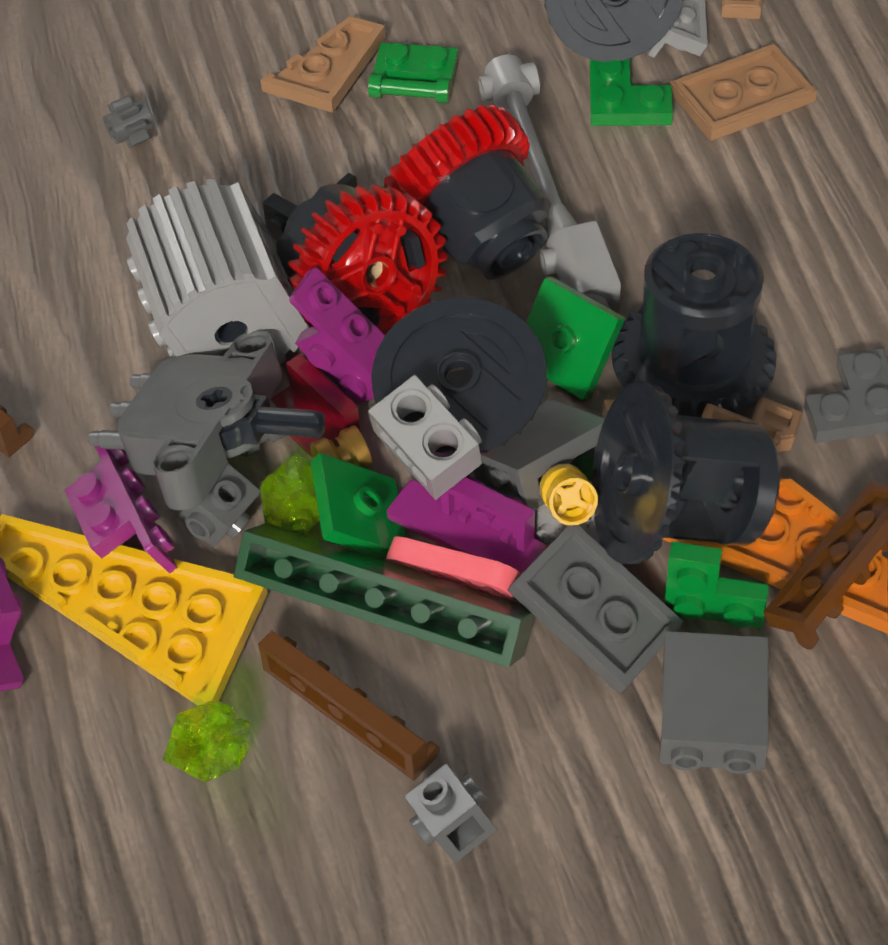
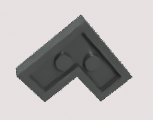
M883 348L838 355L836 367L844 391L805 396L804 410L815 443L888 433V361Z

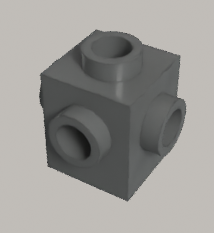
M227 464L203 502L194 508L182 510L177 517L186 524L191 534L201 540H205L214 548L225 534L234 539L249 522L251 517L245 511L261 493V490L230 464Z
M447 764L426 777L417 787L404 796L416 812V815L409 820L414 829L428 846L437 841L454 863H457L497 831L480 807L488 799L469 774L459 780Z

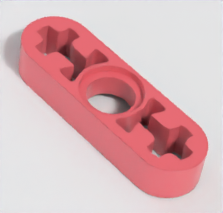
M405 537L393 538L385 559L386 561L508 600H513L514 596L507 590L521 575L516 569L498 561Z

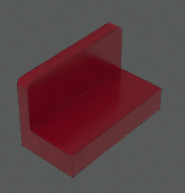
M301 353L286 362L290 386L272 397L271 401L276 408L316 410L324 413L326 418L325 432L321 437L290 436L311 458H313L310 448L312 442L321 438L332 441L338 437L340 430L352 425L356 426L361 432L358 406Z

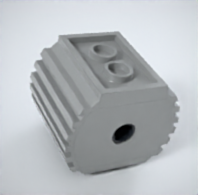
M205 179L207 185L198 186L195 181L186 183V189L179 190L176 186L168 189L170 194L165 197L158 194L152 198L154 204L149 208L146 204L138 209L140 216L135 221L131 217L126 223L129 230L126 240L132 254L126 261L136 281L142 283L143 288L137 290L140 301L147 313L153 315L154 320L148 322L150 331L160 347L168 345L167 350L170 358L184 354L224 356L238 336L245 332L249 334L256 330H264L271 334L280 364L287 360L285 354L290 349L293 353L297 350L298 346L295 342L300 333L308 329L309 326L302 314L289 301L294 289L287 280L289 277L277 255V248L272 235L239 182L227 186L219 185L215 179Z

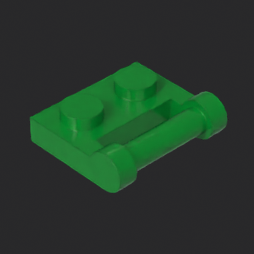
M380 42L373 73L369 77V98L381 99L383 95L433 98L436 99V103L449 104L459 61L458 48Z

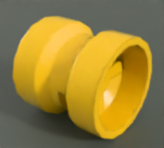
M558 464L550 468L543 475L540 482V495L553 517L560 523L579 525L586 522L594 514L598 506V495L594 486L578 467L570 464Z

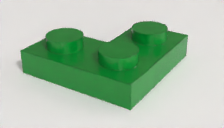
M590 59V126L672 125L671 85L631 86L630 59L622 61L616 59L607 62Z
M671 542L665 605L680 618L687 620L700 618L726 622L738 628L749 626L763 627V611L766 609L768 584L719 577L722 549Z

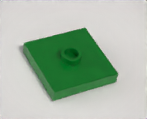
M546 277L543 280L526 323L535 333L542 346L546 359L547 379L582 400L591 399L625 321V317L553 277Z
M319 453L310 463L323 540L386 559L393 538H406L405 528L389 520L387 517V509L398 496L395 479Z

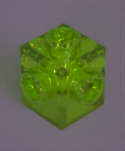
M294 454L260 483L265 523L305 534L320 522L310 463L312 460Z
M208 701L177 714L172 727L163 761L205 783L238 769L243 763L249 749V743L246 741L252 723L235 715L236 711L233 707L219 701Z

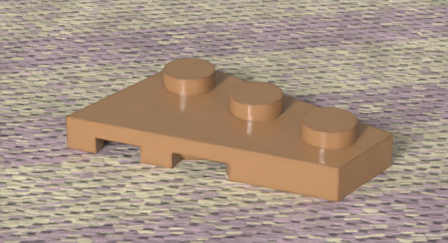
M353 16L347 17L316 39L317 46L305 55L295 54L286 61L287 68L280 73L274 75L270 72L260 79L262 92L333 113L379 48L380 42L385 40V25Z

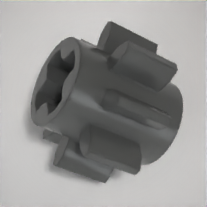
M126 95L108 104L111 113L103 116V121L111 139L116 144L125 141L128 148H132L150 139L147 130L154 127V121L148 107L141 99L132 103L130 96Z

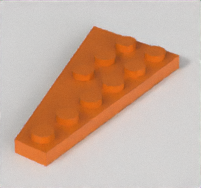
M780 477L778 500L772 519L766 530L752 544L735 546L724 545L718 542L663 538L662 540L670 543L673 541L722 549V565L782 589L841 517L791 478L783 479ZM880 549L867 565L870 578L864 585L853 583L840 599L844 607L841 615L888 634V559L882 555L883 551Z

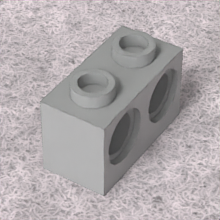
M414 375L369 409L368 413L373 431L429 494L437 500L482 464L479 444L482 440L475 428L466 419L463 418L458 422L448 411L450 405L447 399L436 386L431 384L429 387H426ZM412 412L425 414L417 422L409 423L402 420L407 414ZM443 446H451L457 449L449 457L441 458L433 455L438 448Z

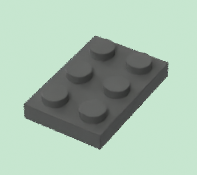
M568 525L507 590L618 694L627 688L662 648L665 640V631L676 632L684 622L621 563L614 561L606 553V550L579 525Z

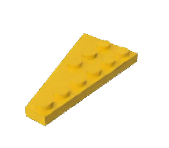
M4 514L0 516V557L5 562L9 579L213 716L267 597V588L234 578V574L174 559L178 568L169 574L146 551L123 545L118 546L105 557L100 558L90 548L85 535Z

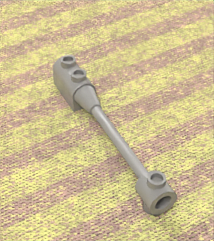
M506 54L498 56L487 64L484 76L478 77L479 91L483 101L493 99L497 107H504L509 111L528 136L530 147L527 159L538 188L550 203L549 214L546 218L548 240L546 242V249L540 250L543 273L545 276L556 274L559 281L582 294L602 296L608 301L610 309L619 313L621 283L597 221L577 224L565 205L562 204L526 106L532 100L533 95L540 93V82L534 62L523 64L520 58L515 55Z

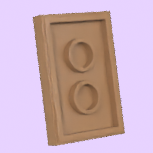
M775 43L670 81L672 96L709 141L816 102L817 90Z

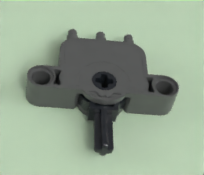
M256 330L249 334L245 332L238 336L224 356L184 354L165 360L152 373L133 374L129 380L130 386L133 389H140L132 401L113 402L109 406L110 415L120 417L117 423L118 431H92L88 435V442L91 446H99L102 449L125 450L133 470L145 475H156L166 505L170 509L187 510L201 504L227 466L228 458L238 456L251 449L254 445H258L264 434L319 438L325 432L326 418L324 413L316 410L273 408L270 406L269 398L281 382L283 373L271 334L264 330Z

